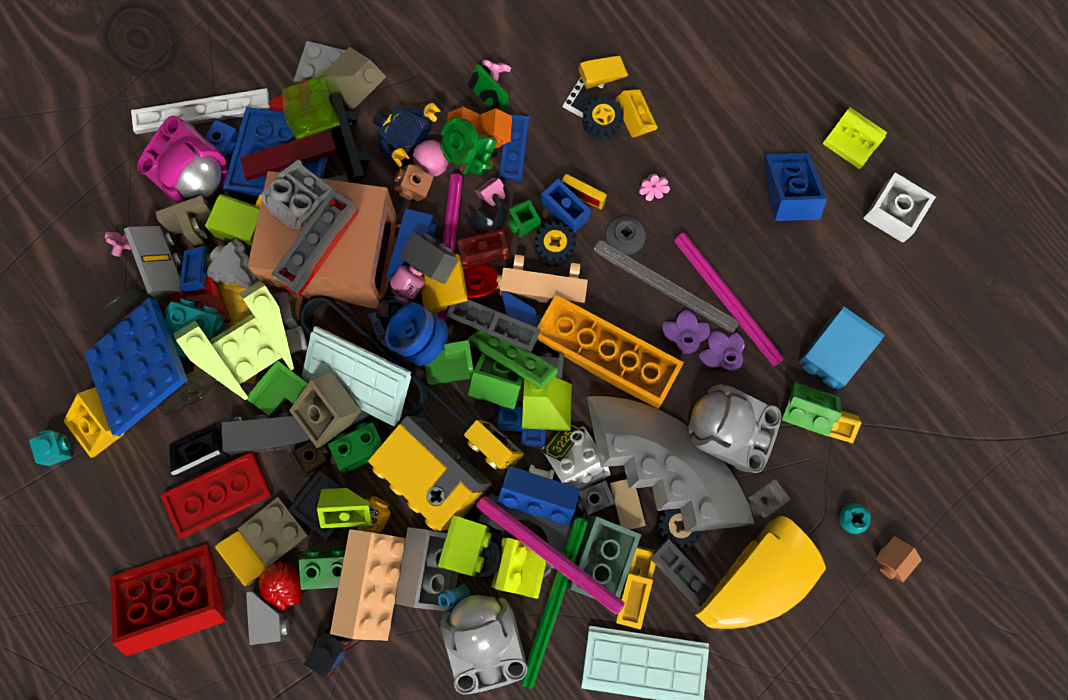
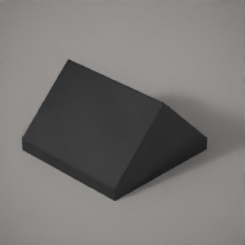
M215 424L169 445L171 473L173 476L183 479L230 458L229 454L222 452V438Z

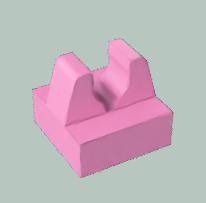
M492 177L474 190L478 197L490 206L495 205L492 200L494 193L500 199L505 198L504 185L499 178Z

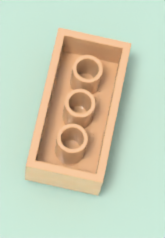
M349 529L330 634L350 639L388 641L406 538Z

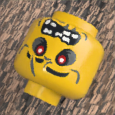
M371 496L370 499L365 500L369 502L372 526H358L357 529L359 531L380 533L383 531L391 512L388 509L389 504Z

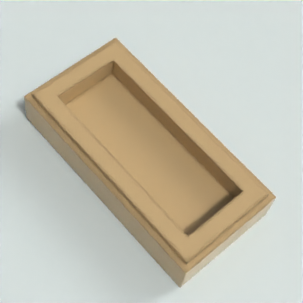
M627 479L610 483L609 486L615 501L614 505L619 525L629 530L646 526L637 489H629Z

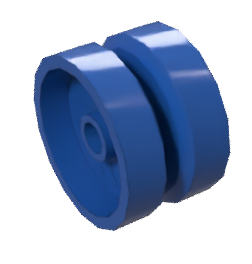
M411 303L403 306L391 318L386 328L385 341L391 351L403 356L414 365L422 366L435 360L443 351L444 344H446L448 338V328L441 318L430 313L428 309L420 304Z

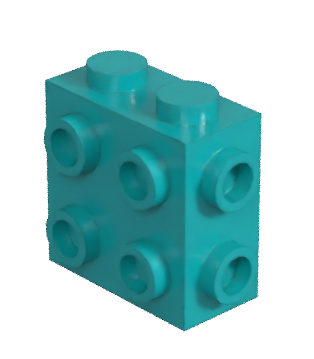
M181 298L180 302L170 301V304L165 309L164 318L178 355L188 358L176 341L174 333L196 320L207 338L211 340L225 331L226 322H224V318L226 315L218 313L217 308L207 305L200 308L195 306L196 302Z

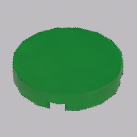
M451 118L445 123L441 131L443 141H440V147L443 156L449 163L466 165L476 155L478 135L475 127L469 120L465 118Z

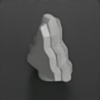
M238 239L229 242L226 246H217L211 252L210 260L212 263L207 269V276L211 277L215 282L224 281L229 285L237 283L242 288L247 289L260 281L248 268L249 256L245 253L246 247Z

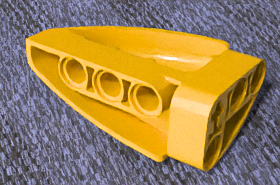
M779 516L770 521L757 539L753 540L743 550L695 616L706 626L713 629L746 628L779 617L798 604L814 587L826 570L823 558L810 538L792 520Z

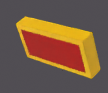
M565 174L562 183L579 199L599 209L603 208L607 197L605 193Z

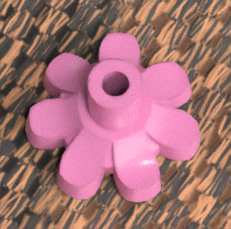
M483 60V65H486L491 70L490 76L495 81H498L500 73L503 71L510 72L511 67L505 63H498L497 65V63L490 62L489 60Z
M651 174L642 181L639 193L641 195L646 194V200L651 201L654 195L657 199L662 198L663 193H668L670 187L667 185L668 181L665 177L658 178L657 174Z
M108 231L105 233L106 242L113 245L112 255L120 257L123 249L131 250L126 234L121 237V234Z

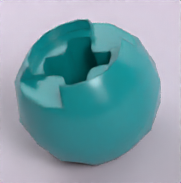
M849 503L840 511L839 522L847 532L861 534L870 526L871 515L863 505ZM853 514H857L859 516L857 518V523H852L851 521L853 519Z

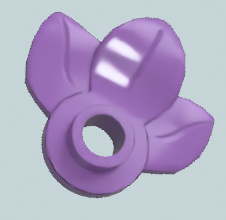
M688 310L682 311L677 317L676 322L664 321L662 325L666 339L676 343L679 351L684 354L695 352L699 348L700 342L706 340L710 333L709 324L698 323L696 316ZM684 340H690L692 342L686 343Z
M710 332L708 336L709 349L698 354L700 360L711 368L722 367L730 372L738 370L743 364V356L741 354L745 347L743 338L738 333H734L728 338L721 332ZM732 356L735 360L730 362L727 358Z

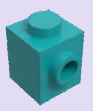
M46 430L38 433V437L29 440L36 464L52 466L73 457L70 450V442L65 434Z

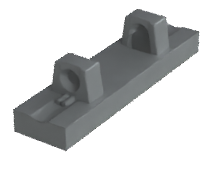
M669 539L665 540L649 557L698 610L715 589ZM682 567L677 574L674 573L675 570ZM717 629L718 632H724V630H725V629Z

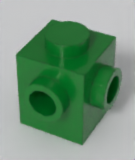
M530 200L518 203L509 209L507 224L512 233H517L519 239L540 228L541 219Z

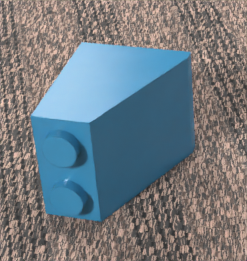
M843 307L829 318L799 360V363L803 365V369L808 373L816 374L822 378L826 386L838 390L848 383L885 335L846 307Z

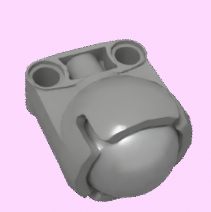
M719 384L710 388L708 394L701 397L695 404L689 423V433L692 436L690 440L696 448L735 466L739 471L759 473L764 469L771 454L781 422V412L776 406L767 405L734 387Z
M472 595L461 600L453 608L452 612H446L443 615L440 632L453 675L454 687L460 694L483 692L511 684L526 676L527 664L515 616L505 599L499 598L496 600L493 596ZM513 662H519L516 666L510 665ZM465 675L470 676V677L467 678V679H461V678H460V677L465 676Z

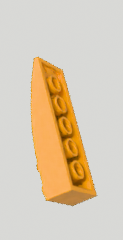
M555 295L537 326L538 329H541L538 336L539 341L556 352L564 354V357L594 375L657 409L660 408L684 362L558 295Z

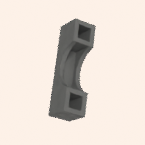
M497 491L495 495L489 494L488 498L518 521H529L539 526L546 536L547 543L563 555L573 525L572 521H570L569 526L517 509L508 508L497 503L500 492ZM482 512L479 519L480 523L499 531L504 530Z

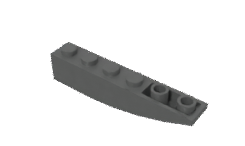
M361 410L351 425L342 432L372 419L373 416ZM280 413L277 418H269V415H256L254 420H245L244 417H232L230 422H222V452L227 454L282 450L303 446L311 441L291 413Z

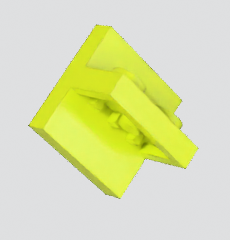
M850 107L823 144L858 169H861L886 137L887 132Z
M503 538L500 548L501 563L494 573L491 587L538 599L546 561L522 542Z

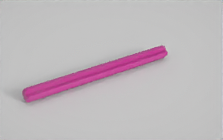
M451 174L442 241V244L453 250L452 255H454L463 184V176L460 174ZM447 310L434 313L446 323Z
M686 233L678 235L674 240L677 246L771 365L776 366L784 360L782 354Z
M483 496L478 501L477 509L611 612L618 614L625 605L623 600L486 496Z

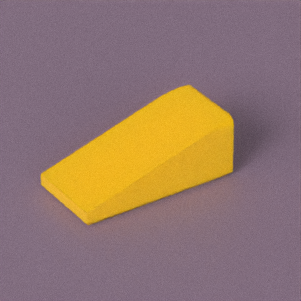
M620 56L585 61L579 64L578 69L586 89L628 76Z

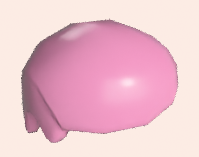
M433 139L426 140L415 147L413 150L414 163L422 167L425 173L434 177L446 171L449 162L443 156L439 142Z

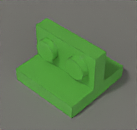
M794 382L782 421L829 437L835 421L838 422L842 414L841 398Z

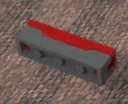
M330 191L271 275L279 284L296 295L301 296L358 215L354 203L336 191Z

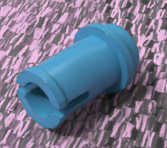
M464 584L452 590L445 589L438 597L439 605L443 609H453L457 603L470 596V590Z

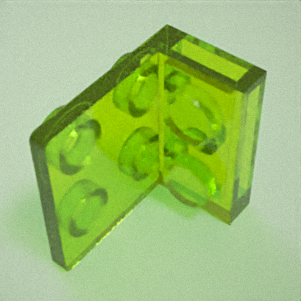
M325 76L312 78L307 82L289 86L282 91L285 120L296 139L340 125L339 118L330 102Z

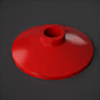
M471 265L463 268L467 297H483L489 295L498 287V273L493 268L485 265Z

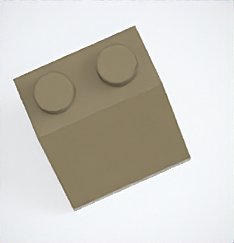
M334 374L311 379L289 410L316 448L323 446L349 427L361 412Z

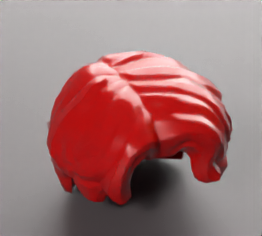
M279 561L266 567L265 571L260 574V579L258 580L260 595L275 609L284 611L287 606H294L302 601L304 590H301L300 570L291 565V563Z

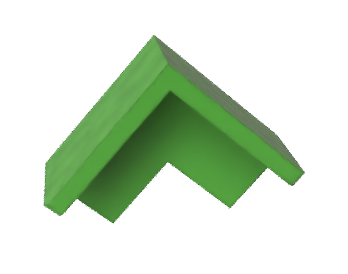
M469 340L444 344L445 350L435 360L424 365L429 386L472 379L474 368Z
M277 360L249 393L247 400L272 417L286 399L294 404L308 383Z

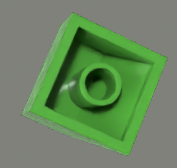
M482 352L473 372L468 395L502 407L515 409L524 378Z

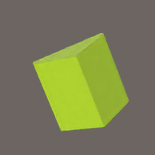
M220 194L205 226L214 237L228 242L238 239L246 248L251 249L260 207Z

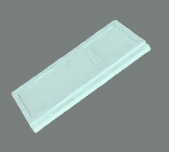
M318 326L314 327L308 344L302 379L309 383L311 379L334 374L359 409L394 427L397 426L407 395L411 371Z
M589 626L581 688L656 700H704L709 644Z

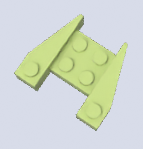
M261 281L239 293L252 314L211 340L207 338L196 320L174 333L176 341L191 362L244 400L248 396L240 384L280 358L283 359L290 370L294 369L279 306Z

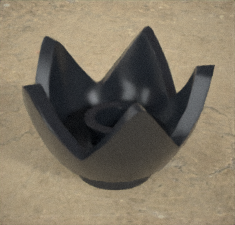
M499 202L494 218L480 208L475 214V221L468 214H464L469 225L477 233H483L485 238L502 232L501 226L505 225L506 211L503 203Z
M393 295L386 296L379 301L376 310V320L383 336H385L386 328L394 314L403 306L411 304L408 299Z

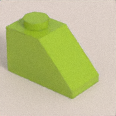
M348 488L321 490L317 506L321 528L372 526L368 501Z

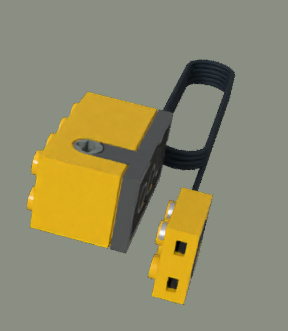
M316 297L304 305L300 319L303 328L310 336L314 329L312 315L315 309L322 304L328 303L394 364L411 371L338 303L324 297ZM411 371V380L419 388L420 400L413 410L402 412L400 417L401 424L398 425L368 462L373 466L372 470L377 476L382 479L385 478L391 484L389 487L399 496L403 495L408 500L407 505L414 512H420L426 518L425 522L430 528L435 531L447 530L450 527L453 515L464 518L493 483L424 418H415L413 416L423 410L427 402V391L468 428L464 434L469 440L467 444L476 452L481 451L487 456L485 461L494 469L514 467L525 454L497 430L491 422L476 420L471 426Z

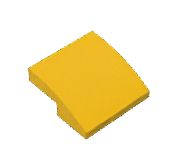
M458 254L454 256L459 260L445 284L422 274L425 279V285L421 289L423 306L432 314L448 310L450 305L468 301L461 257Z

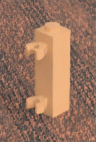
M515 255L513 269L503 268L502 275L497 276L499 285L496 289H500V297H502L501 292H508L521 300L550 304L555 295H558L581 308L584 307L588 280L578 279L580 264L571 263L569 277L523 271L525 256Z

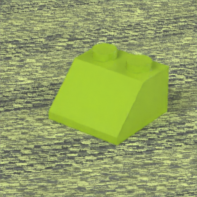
M453 515L438 567L476 577L477 572L481 573L484 565L482 553L484 547L488 548L492 536V533H489L490 528Z

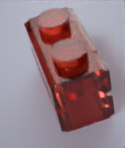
M503 230L494 231L493 234L486 233L457 240L464 270L509 259V250Z

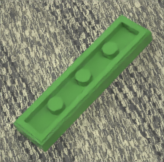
M477 330L468 339L470 345L541 389L557 374L556 367L530 351L483 331Z

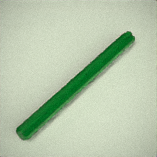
M575 517L563 555L573 563H575L588 521L581 517ZM558 570L526 663L527 674L520 682L522 686L527 688H533L569 581V578Z

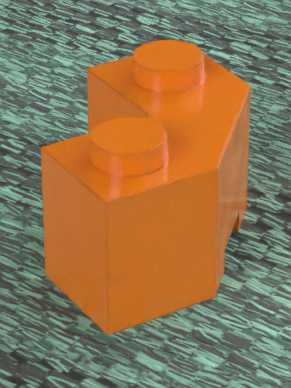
M465 107L448 113L447 121L451 118H465L473 124L476 132L488 137H495L498 141L495 148L511 142L512 116L496 108L483 114H478Z

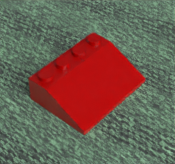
M208 544L110 577L112 643L126 656L226 622L224 600Z

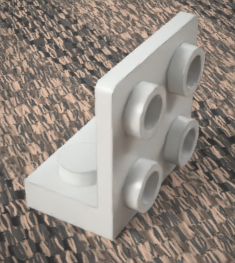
M584 426L580 427L585 430L584 433L577 430L570 435L571 441L575 444L562 461H558L545 454L560 482L580 488V491L611 475L608 467L600 466L597 446ZM575 433L581 434L578 440L573 439Z

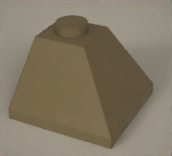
M349 47L317 79L332 94L340 93L343 105L349 111H353L386 76L370 59Z

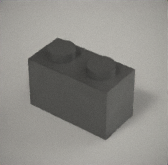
M413 232L400 258L430 279L445 284L459 259L451 254L453 250L442 243L437 245V239L427 233H424L422 236Z

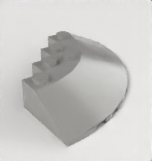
M609 396L587 397L600 466L624 465L629 489L652 487L657 511L680 508L686 533L755 524L742 488L730 468L723 460L696 448L690 440L692 436L687 425L677 418L641 402Z

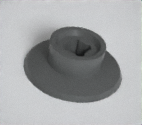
M620 216L613 219L607 225L605 240L608 247L615 253L632 255L643 247L646 240V232L643 225L637 219L630 216ZM624 230H627L630 234L628 237H624L622 234Z

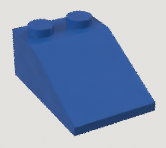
M765 154L764 161L769 203L775 221L820 220L827 197L810 154Z

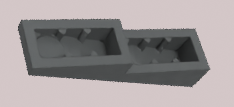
M471 300L450 305L446 315L449 318L530 352L533 351L541 329Z

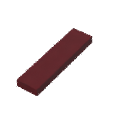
M330 130L240 157L245 178L247 181L266 176L268 171L279 172L285 170L297 160L304 164L336 154L337 150Z

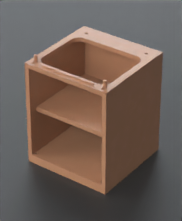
M267 172L264 190L271 185L272 181L280 173ZM321 179L331 188H336L337 193L352 201L358 211V215L301 295L305 299L324 297L339 304L377 309L379 301L385 297L388 289L389 278L387 272L396 244L397 227L400 228L401 224H398L388 189L385 187ZM261 201L248 268L268 290L295 294L279 284L271 274L310 219L304 223L301 229L289 228L272 215L264 202ZM387 224L391 225L380 292H378L375 286V274L384 225Z

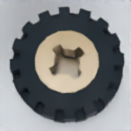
M680 508L663 510L657 520V533H659L660 539L662 541L669 539L678 549L692 546L702 535L701 531L685 532Z

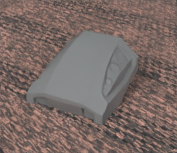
M297 160L272 181L271 185L262 192L261 199L269 212L282 223L292 229H301L304 223L315 214L330 191L334 190L337 192V189L328 186L305 168L300 160Z

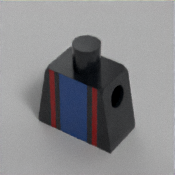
M331 626L321 634L304 662L305 666L327 680L330 679L354 640L337 636L340 639L330 634Z

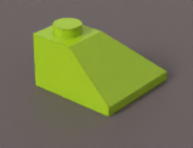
M553 377L541 389L524 378L522 429L570 431L572 384Z

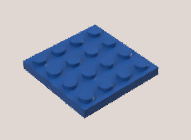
M246 107L223 189L227 193L259 197L264 191L267 175L247 181L240 157L330 130L333 137L336 127L335 118ZM328 156L302 165L318 178L323 179Z
M153 298L145 300L84 353L112 435L121 436L188 380L159 304Z

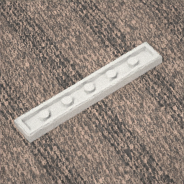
M265 88L131 110L133 131L135 134L157 131L163 122L173 115L192 125L214 122L215 120L221 121L243 117L246 107L271 110L268 105L270 102L269 91Z

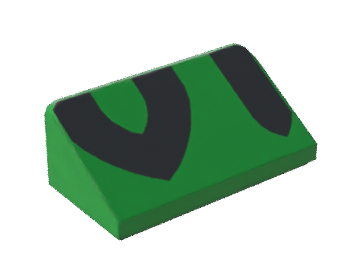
M476 65L468 81L469 88L491 110L496 108L503 111L509 106V94L481 65Z

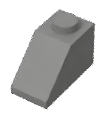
M258 591L246 592L249 645L286 640V635L289 634V621L285 619L284 613L267 603Z

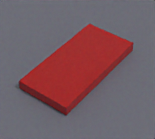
M251 451L160 494L177 537L179 540H182L272 497V493L255 454Z

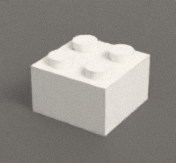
M894 173L886 181L863 219L903 243L914 234L936 197L899 174Z

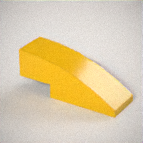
M637 546L620 599L625 602V605L617 614L616 623L641 629L656 565L649 557L656 550Z

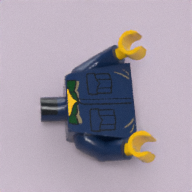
M429 103L425 108H394L389 116L378 111L372 123L380 127L378 130L379 146L385 158L396 162L399 167L403 165L401 160L408 164L413 157L415 147L423 142L431 131L430 123L427 119L435 122L437 117L434 114L441 110L434 103Z

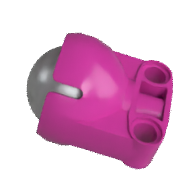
M174 115L169 116L159 127L137 164L140 173L149 177L165 194L177 203L201 195L206 201L210 200L222 188L227 176V168L225 166L227 163L223 153L197 132L194 125Z

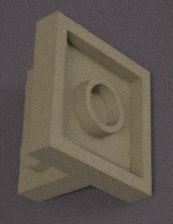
M202 195L155 212L158 221L173 236L183 233L196 248L201 246L208 247L205 240L208 238V234L203 225H206L213 208Z

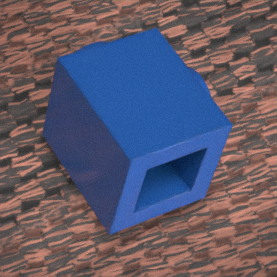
M215 120L205 139L223 153L225 160L229 161L233 155L239 133L235 128Z

